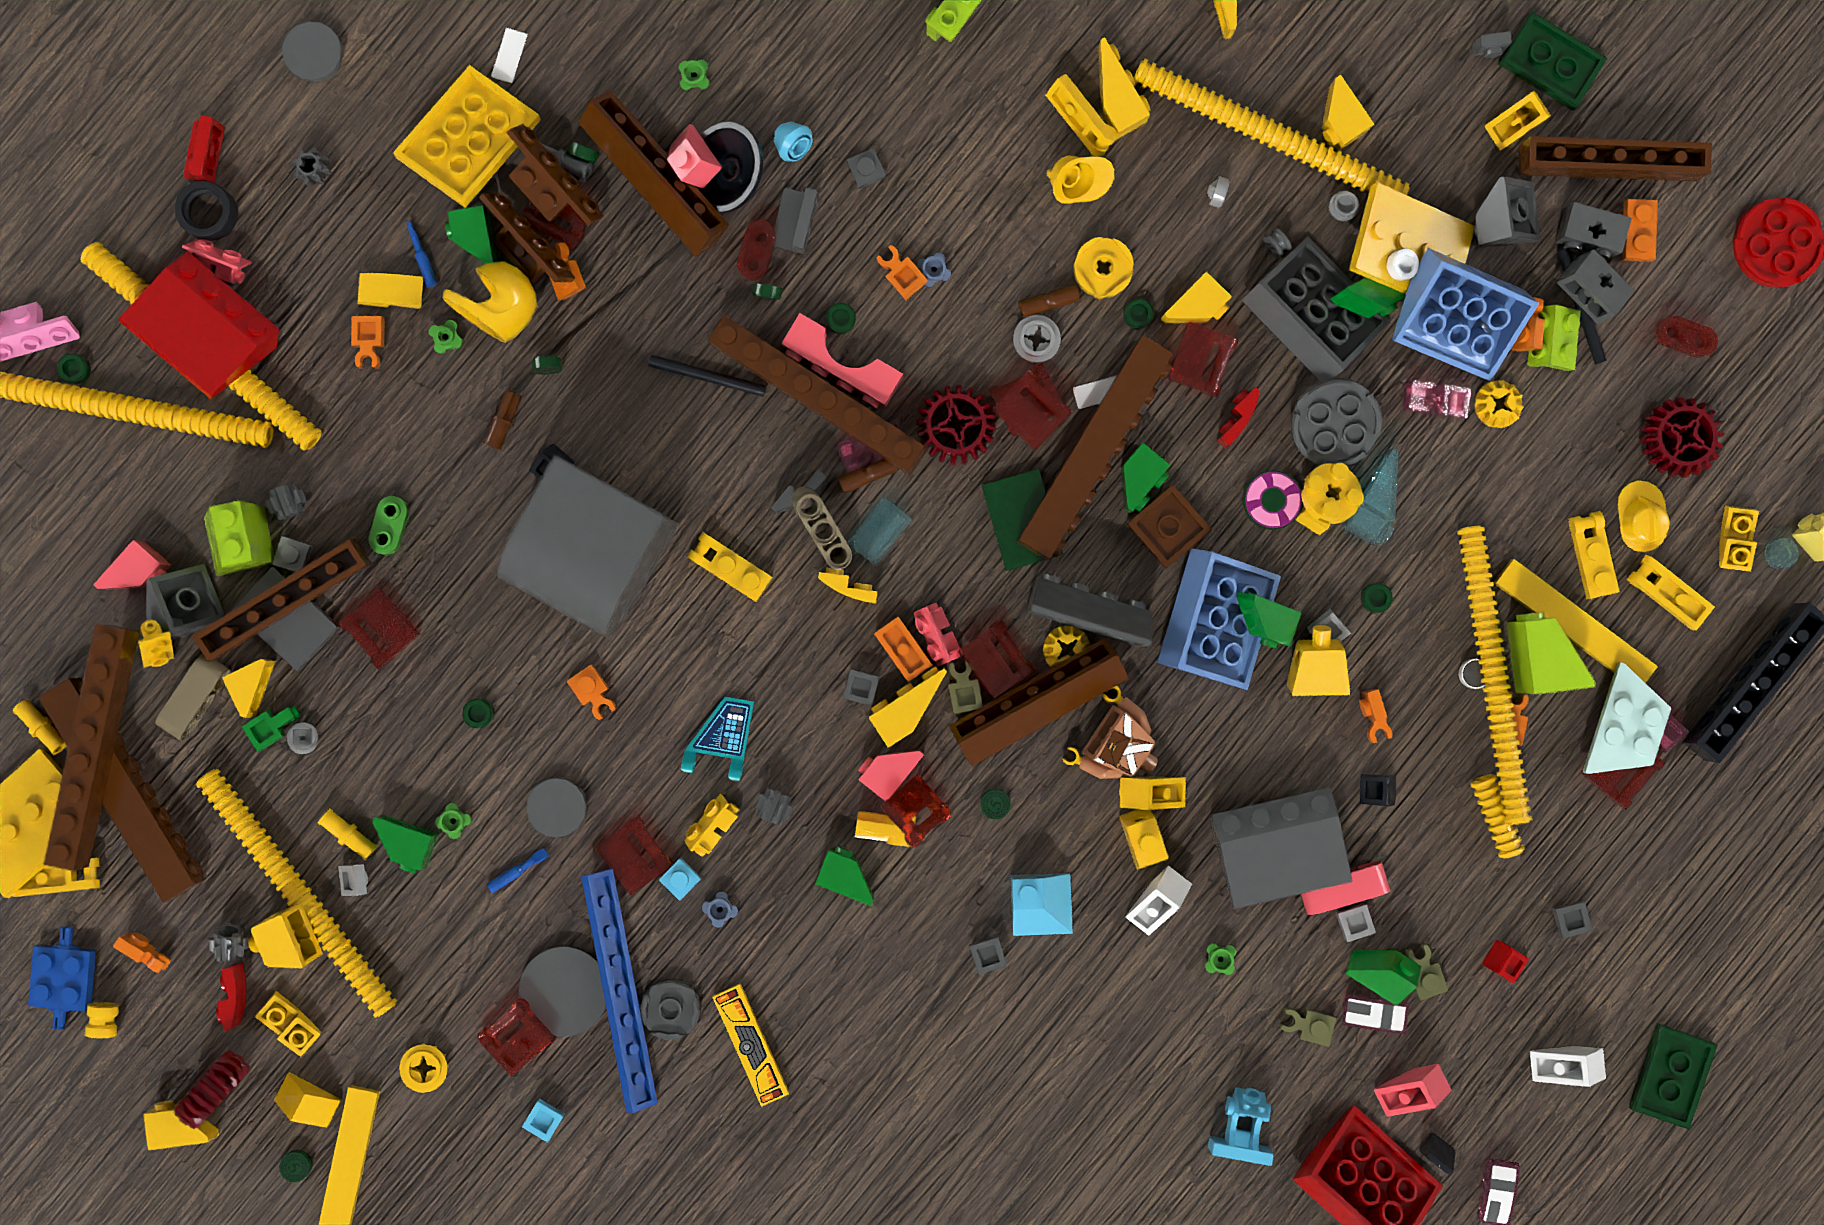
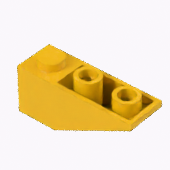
M1104 37L1101 39L1098 47L1101 116L1107 125L1117 130V139L1147 123L1151 109L1147 99L1143 95L1139 96L1134 86L1136 83L1131 72L1128 69L1124 70L1119 62L1121 58L1114 44L1109 45Z
M935 666L921 675L924 681L913 687L909 683L896 692L898 698L888 703L884 699L871 708L873 714L869 716V719L888 748L914 731L947 673L945 668L939 671Z

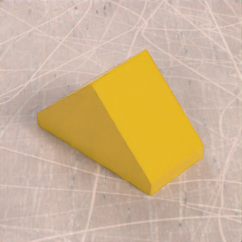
M1533 91L1484 127L1501 151L1540 126L1551 115L1537 93Z
M260 659L222 677L240 716L245 718L257 716L276 662L275 660Z
M289 1072L274 1101L290 1121L327 1128L342 1099Z

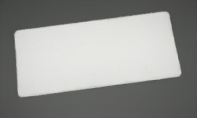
M506 28L491 77L510 83L513 82L527 38L526 33Z
M1116 376L1074 387L1073 391L1078 409L1100 404Z

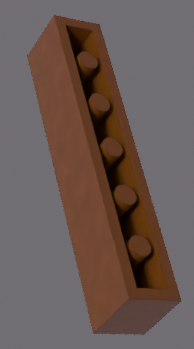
M612 91L590 100L578 122L579 125L695 256L715 246L729 226L727 221L696 186L680 180L667 161L668 154Z
M1530 136L1519 145V175L1697 182L1711 173L1712 143Z
M349 539L191 637L208 662L216 660L368 567L372 562L357 539Z
M1104 638L952 723L949 727L972 767L1124 682L1129 677L1117 653L1107 638Z

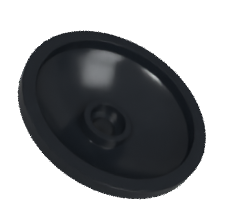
M722 122L709 127L700 135L722 166V169L704 188L697 187V189L719 213H728L742 207L755 193L762 176L763 154L758 139L748 128L734 122Z

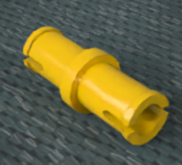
M29 699L19 702L13 708V713L29 728L28 732L32 737H38L53 755L60 753L67 747L60 733L52 726L53 721L48 716L44 717L31 704Z
M329 809L318 821L319 825H322L339 839L337 842L340 845H347L360 855L363 860H367L377 848L376 844L357 831L358 827L354 823L350 825L334 813L332 809Z

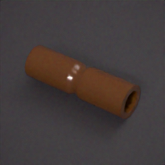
M1076 284L1050 291L1048 294H1040L1020 300L1018 305L1022 317L1026 318L1046 312L1051 308H1059L1080 301V295Z
M882 458L866 467H861L838 477V480L845 494L867 485L871 481H876L898 472L899 469Z

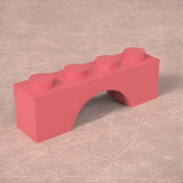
M799 313L781 343L782 347L786 350L785 355L797 363L804 360L811 364L810 370L823 378H826L827 375L838 380L836 385L851 394L855 390L862 394L863 398L861 400L873 408L877 409L879 405L886 408L903 379V373L879 359L860 368H849L840 365L832 359L826 349V328Z

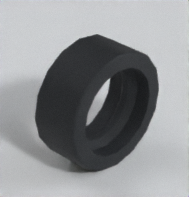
M206 180L194 181L185 186L177 195L174 205L175 217L180 226L194 237L208 241L219 240L227 236L235 227L238 218V208L233 196L218 184ZM204 194L215 195L223 205L221 218L215 225L209 228L198 227L193 223L190 215L192 204L198 197Z

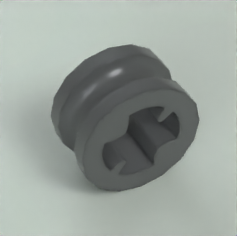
M1278 228L1272 230L1271 236L1266 235L1263 237L1266 247L1276 258L1282 257L1283 251L1288 252L1292 249L1290 241Z

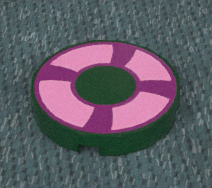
M1276 470L1262 472L1252 478L1244 488L1242 497L1243 507L1248 519L1259 528L1267 530L1285 528L1293 523L1301 512L1303 504L1301 498L1302 490L1296 480L1285 472Z

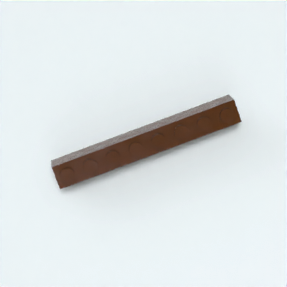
M725 315L709 337L708 341L714 348L909 476H911L925 455L926 448L924 445Z
M1144 335L1140 337L1017 540L1018 544L1046 561L1052 555L1056 558L1059 556L1066 544L1062 538L1067 530L1074 531L1081 519V516L1077 513L1083 504L1088 507L1097 492L1092 489L1098 479L1103 481L1109 473L1112 465L1108 464L1113 453L1118 456L1127 443V440L1123 437L1128 428L1135 429L1143 416L1139 413L1144 403L1149 405L1158 389L1154 388L1159 377L1164 380L1171 370L1173 364L1169 360L1173 353Z
M95 624L43 865L70 871L89 867L140 633L139 630L109 624Z
M68 678L38 697L68 748L83 684L82 678ZM118 733L103 805L164 903L177 898L203 882L205 879L202 876V867L196 859L191 858L186 850L187 843L181 834L175 832L170 824L171 817L169 813L159 806L155 799V790L142 778L139 773L140 766L138 762L128 755L123 747L125 742Z

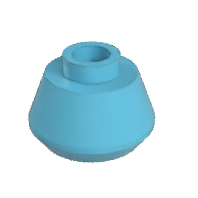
M787 122L781 124L776 129L774 144L781 159L784 161H797L810 150L813 139L812 131L807 126L795 122Z

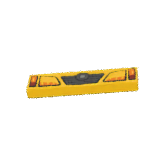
M741 983L713 995V1000L761 1107L788 1095L789 1090Z

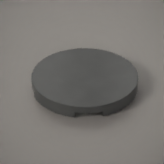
M1344 378L1327 379L1307 389L1296 402L1290 420L1291 435L1296 447L1303 456L1318 465L1344 463L1350 466L1367 456L1366 454L1375 444L1382 429V413L1375 397L1361 384Z
M570 945L549 948L533 958L525 968L519 983L520 1005L530 1023L540 1031L558 1037L574 1036L590 1029L600 1019L606 1009L597 958L582 949Z

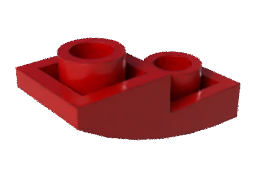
M1257 387L1250 392L1244 389L1232 400L1236 406L1230 412L1238 420L1235 421L1231 418L1219 430L1223 435L1217 441L1224 448L1229 447L1237 439L1249 422L1259 398L1260 390Z
M243 962L221 969L220 984L223 991L227 992L228 997L217 1002L216 1017L218 1022L223 1025L224 1031L231 1030L240 1025L244 1014L246 977Z

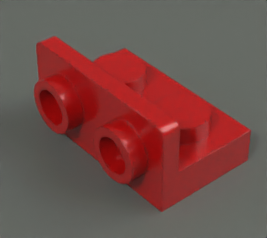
M200 115V120L193 122L183 177L187 180H206L213 183L215 181L225 126L213 117Z

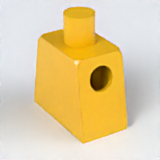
M1315 625L1313 626L1312 640H1298L1296 642L1287 679V686L1292 696L1350 695L1345 649L1340 640L1331 639V627Z
M1138 809L1119 815L1136 870L1168 859L1157 821L1150 810Z
M302 902L269 916L251 928L252 936L249 938V948L252 952H260L263 962L267 967L303 968L323 954Z

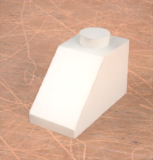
M1167 866L1152 880L1125 918L1150 935L1181 907L1192 883L1170 866Z
M1571 1046L1530 1051L1532 1079L1535 1082L1590 1087L1606 1079L1603 1048Z

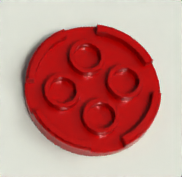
M1775 198L1758 203L1740 218L1735 228L1733 252L1737 264L1747 277L1762 286L1784 288L1804 281L1817 270L1824 257V235L1820 225L1822 223L1810 207L1792 198Z

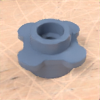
M935 253L934 256H930L927 259L922 258L917 263V268L922 271V274L928 280L925 284L927 287H932L935 282L941 280L948 281L951 277V271L946 268L945 256L942 253ZM935 267L937 271L932 272L931 268Z
M721 891L716 894V898L712 901H706L703 904L702 911L708 914V917L712 920V925L719 928L724 925L728 918H734L737 915L738 908L730 903L728 894ZM722 907L723 911L718 912L717 908Z

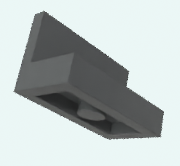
M784 188L770 246L801 254L806 253L819 199L817 190L806 188L805 192Z

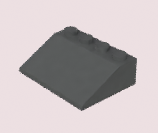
M1309 237L1304 239L1242 299L1250 310L1320 381L1334 379L1391 322L1386 316L1382 318L1380 313L1367 319L1333 304L1330 298L1354 283Z
M1044 574L1043 579L1039 577L1035 579L1026 609L1027 613L1138 647H1150L1153 612L1146 610L1147 604L1130 600L1129 604L1117 601V595L1101 591L1100 596L1089 593L1090 587L1074 582L1071 587L1060 584L1061 578L1049 574Z
M1330 788L1213 814L1211 817L1210 826L1234 909L1352 882L1339 815Z

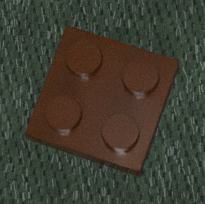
M1174 485L1166 489L1127 523L1129 528L1165 569L1212 530Z

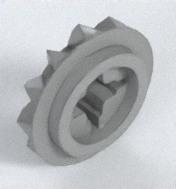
M1042 315L1026 317L1017 325L1014 331V348L1021 358L1031 363H1044L1052 358L1060 347L1061 335L1059 328L1048 317ZM1038 327H1040L1041 338L1050 343H1040L1036 351H1033V341L1028 340L1024 336H1034Z

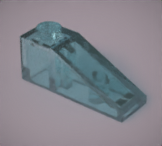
M1394 448L1386 451L1363 492V503L1342 528L1372 546L1381 545L1382 542L1386 543L1394 531V527L1391 525L1396 515L1399 451Z

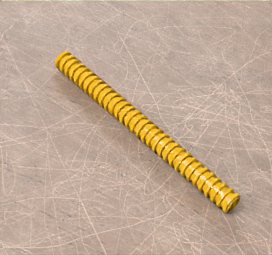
M1146 58L1141 61L1135 73L1134 80L1136 85L1139 82L1144 89L1146 86L1150 87L1151 92L1156 90L1161 97L1164 94L1168 96V100L1175 99L1176 104L1181 102L1185 108L1190 106L1193 108V112L1198 110L1201 112V116L1209 115L1210 120L1215 118L1218 120V124L1223 122L1227 128H1230V126L1234 127L1235 132L1240 130L1244 136L1247 134L1251 135L1252 140H1255V138L1259 139L1260 144L1268 143L1267 147L1272 148L1274 146L1277 152L1282 150L1286 156L1289 154L1293 155L1294 160L1299 158L1303 164L1308 162L1310 163L1309 167L1314 168L1316 166L1319 172L1327 171L1326 175L1330 176L1333 174L1336 180L1341 178L1345 184L1350 182L1352 183L1351 187L1355 188L1358 186L1362 192L1367 190L1368 195L1371 185L1376 183L1385 185L1405 195L1408 194L1410 189L1409 183L1405 182L1402 184L1401 179L1397 178L1394 180L1391 174L1385 176L1384 171L1380 170L1377 172L1374 166L1369 168L1365 162L1360 164L1358 163L1359 159L1355 158L1352 160L1348 154L1343 156L1341 155L1342 151L1338 150L1335 152L1332 146L1326 148L1325 143L1321 142L1318 144L1315 138L1310 140L1306 134L1301 136L1299 135L1300 131L1296 130L1293 132L1289 126L1284 128L1282 127L1283 123L1279 122L1276 124L1273 118L1267 120L1265 119L1266 115L1262 114L1259 116L1257 115L1258 111L1254 110L1251 112L1247 106L1242 108L1240 107L1241 103L1237 102L1234 104L1230 98L1225 100L1222 94L1217 96L1213 90L1210 93L1206 91L1207 87H1198L1199 83L1197 82L1194 84L1189 83L1190 79L1183 80L1180 74L1175 76L1171 70L1169 73L1164 71L1165 67L1163 66L1161 68L1156 67L1157 63L1153 62L1151 65Z
M94 242L83 250L80 258L81 262L94 271L97 276L101 277L104 282L109 283L111 288L116 289V292L123 295V298L130 301L131 304L149 286L144 279L139 278L137 273L132 272L131 268L125 266L124 262L118 260L100 242ZM250 369L229 385L231 390H236L238 396H244L245 402H251V407L258 408V413L265 414V419L272 420L274 426H279L281 432H286L288 438H293L295 444H300L302 450L305 451L312 448L319 441L322 433L319 428L314 429L315 426L312 422L307 423L308 420L305 416L300 417L298 410L293 411L291 404L286 405L284 398L279 399V394L272 392L270 386H265L263 380H258L257 375L251 374Z
M0 372V398L4 397L7 400L13 399L17 402L23 401V403H32L34 405L41 404V406H50L55 409L59 407L61 410L68 409L71 412L77 411L81 414L87 413V415H96L98 417L105 416V418H114L119 421L123 419L125 422L132 421L135 424L141 423L142 425H151V427L156 428L159 426L162 429L169 428V430H178L183 433L187 431L189 434L196 433L199 436L205 434L209 438L214 436L215 439L223 438L226 441L233 440L236 443L242 441L243 444L247 445L249 443L253 446L260 444L263 448H267L273 439V426L268 421L263 423L261 420L254 421L251 418L244 419V417H235L230 414L226 416L224 413L217 414L214 411L208 413L204 409L199 411L197 408L190 409L187 406L180 407L177 404L171 405L166 402L162 404L160 401L153 402V400H144L140 397L135 399L133 396L126 397L123 394L117 395L113 392L107 393V391H98L96 389L89 390L86 387L80 388L70 384L62 385L59 382L53 383L49 380L44 381L43 379Z
M1480 525L1461 528L1457 531V534L1461 536L1459 545L1463 546V549H1460V553L1464 554L1462 563L1466 564L1463 571L1467 572L1465 581H1468L1469 585L1466 586V590L1470 591L1468 600L1472 601L1469 608L1473 609L1471 618H1474L1475 622L1472 623V627H1476L1474 637L1478 638L1475 645L1479 646L1477 655H1480L1481 660H1478V663L1482 664L1480 674L1484 675L1481 682L1485 683L1483 692L1487 693V697H1484L1485 702L1488 701L1486 711H1489L1490 715L1487 716V719L1491 720L1492 725H1489V729L1493 730V734L1490 737L1495 742L1492 744V748L1496 749V753H1493V756L1497 757L1498 761L1495 763V767H1499V772H1496V774L1501 779V781H1498V785L1502 786V790L1499 791L1500 795H1503L1504 800H1501V804H1505V809L1502 811L1507 816L1504 819V823H1508V825L1528 823L1532 820V816H1528V811L1531 808L1526 803L1529 801V797H1525V792L1528 790L1523 785L1526 782V778H1522L1524 769L1520 767L1523 760L1519 759L1521 750L1517 748V745H1520V741H1516L1518 731L1514 730V726H1517V723L1513 722L1512 718L1515 717V712H1511V708L1514 705L1509 700V698H1512V694H1508V689L1511 687L1506 681L1509 679V675H1505V670L1508 668L1503 663V661H1506V657L1502 656V652L1505 650L1500 645L1503 642V638H1499L1501 628H1498L1497 624L1500 623V620L1496 619L1498 610L1494 608L1497 605V601L1493 600L1495 591H1492L1491 587L1494 586V583L1490 582L1492 573L1488 572L1491 565L1487 563L1489 554L1485 553V550H1488L1487 545H1484L1486 536L1482 535L1485 528Z
M213 769L198 779L196 786L203 789V795H208V802L214 803L213 808L220 811L219 816L221 818L225 817V824L232 826L230 830L237 833L236 838L238 840L242 839V846L249 848L247 852L249 855H254L253 860L255 862L259 861V868L266 871L264 873L265 876L272 878L270 880L272 884L276 883V890L283 893L282 898L289 900L288 906L302 902L317 941L323 944L322 950L329 952L327 955L329 958L333 957L335 960L333 964L335 966L339 965V972L346 974L344 977L346 981L350 979L352 982L350 986L352 988L356 987L358 990L356 994H361L363 996V1003L367 1002L369 1004L367 1008L369 1010L373 1009L375 1012L373 1016L375 1018L380 1017L396 1005L397 999L390 997L392 993L390 990L386 991L384 989L386 987L384 983L380 984V977L373 975L374 969L367 967L369 963L367 961L363 962L361 959L363 955L361 953H356L357 947H352L350 945L352 941L350 939L346 940L344 937L346 933L339 931L340 925L333 923L335 920L333 916L329 918L327 915L329 911L327 909L323 910V903L316 901L317 896L310 893L312 891L310 887L306 888V881L299 879L300 874L293 871L295 869L293 865L289 866V859L282 857L283 852L276 849L278 845L271 842L272 837L265 835L266 829L259 827L261 823L259 820H254L255 815L248 813L249 807L242 805L244 801L242 798L238 799L236 797L238 795L236 791L232 792L231 784L225 783V776L221 777L219 775L221 771Z

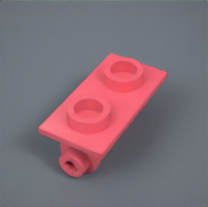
M196 239L182 245V248L189 250L187 252L192 254L210 271H212L213 265H215V275L231 284H241L245 278V273L241 272L242 268L252 263V261L242 258L239 252L214 247L213 242L205 239Z
M936 602L913 613L916 628L923 634L928 645V654L935 661L937 667L961 657L959 653L961 648L953 631L942 634L941 629L950 626L942 606L938 607Z

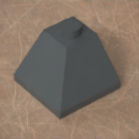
M1509 177L1498 179L1475 215L1476 225L1474 232L1479 245L1496 247L1540 241L1534 182Z
M205 564L147 579V619L158 622L162 633L169 631L171 640L204 629L225 616Z

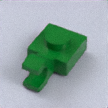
M295 706L292 708L287 707L275 716L271 710H268L243 725L242 728L256 751L260 752L286 736L282 727L295 721L301 715Z

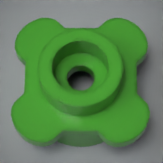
M690 60L682 61L679 64L682 76L680 86L683 90L688 91L695 87L706 89L709 86V80L706 78V70L708 69L706 61ZM696 73L697 76L693 78L691 74Z
M447 320L443 325H432L429 328V335L434 339V350L437 353L443 354L446 350L458 349L462 346L463 340L456 330L458 325L455 321ZM445 334L448 335V339L446 340L443 339V336Z
M450 803L446 806V811L436 818L435 825L447 833L451 839H457L461 836L462 829L471 824L472 819L469 814L461 812L457 804ZM452 818L456 820L455 824L451 823Z
M1215 943L1208 945L1207 952L1209 956L1208 962L1205 963V969L1209 973L1217 971L1226 975L1232 974L1235 970L1234 956L1236 955V949L1232 945H1227L1226 947H1219ZM1222 956L1223 961L1219 962L1218 957Z

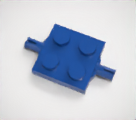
M73 926L60 927V943L58 945L33 946L28 1006L42 1007L54 1011L52 1025L54 1030L66 1029L67 1011L86 1012L87 1004L92 1003L96 950L82 949L72 944Z

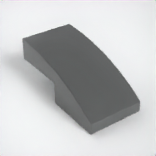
M817 470L804 487H810L817 492L829 479L820 470ZM789 485L771 509L777 514L792 509L791 496L795 489Z

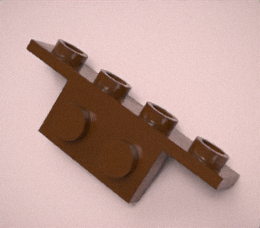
M521 124L506 132L526 155L525 159L512 171L509 177L549 222L555 220L568 205L574 209L588 226L604 217L596 201L582 191L577 180L560 166L557 157L545 149L538 141V137L532 129Z
M500 193L481 194L479 197L481 201L504 225L493 242L513 265L529 278L531 283H537L544 272L554 282H572L575 279V276L568 270L567 263L549 249L548 242L531 229L530 222L513 209L511 201L506 196Z

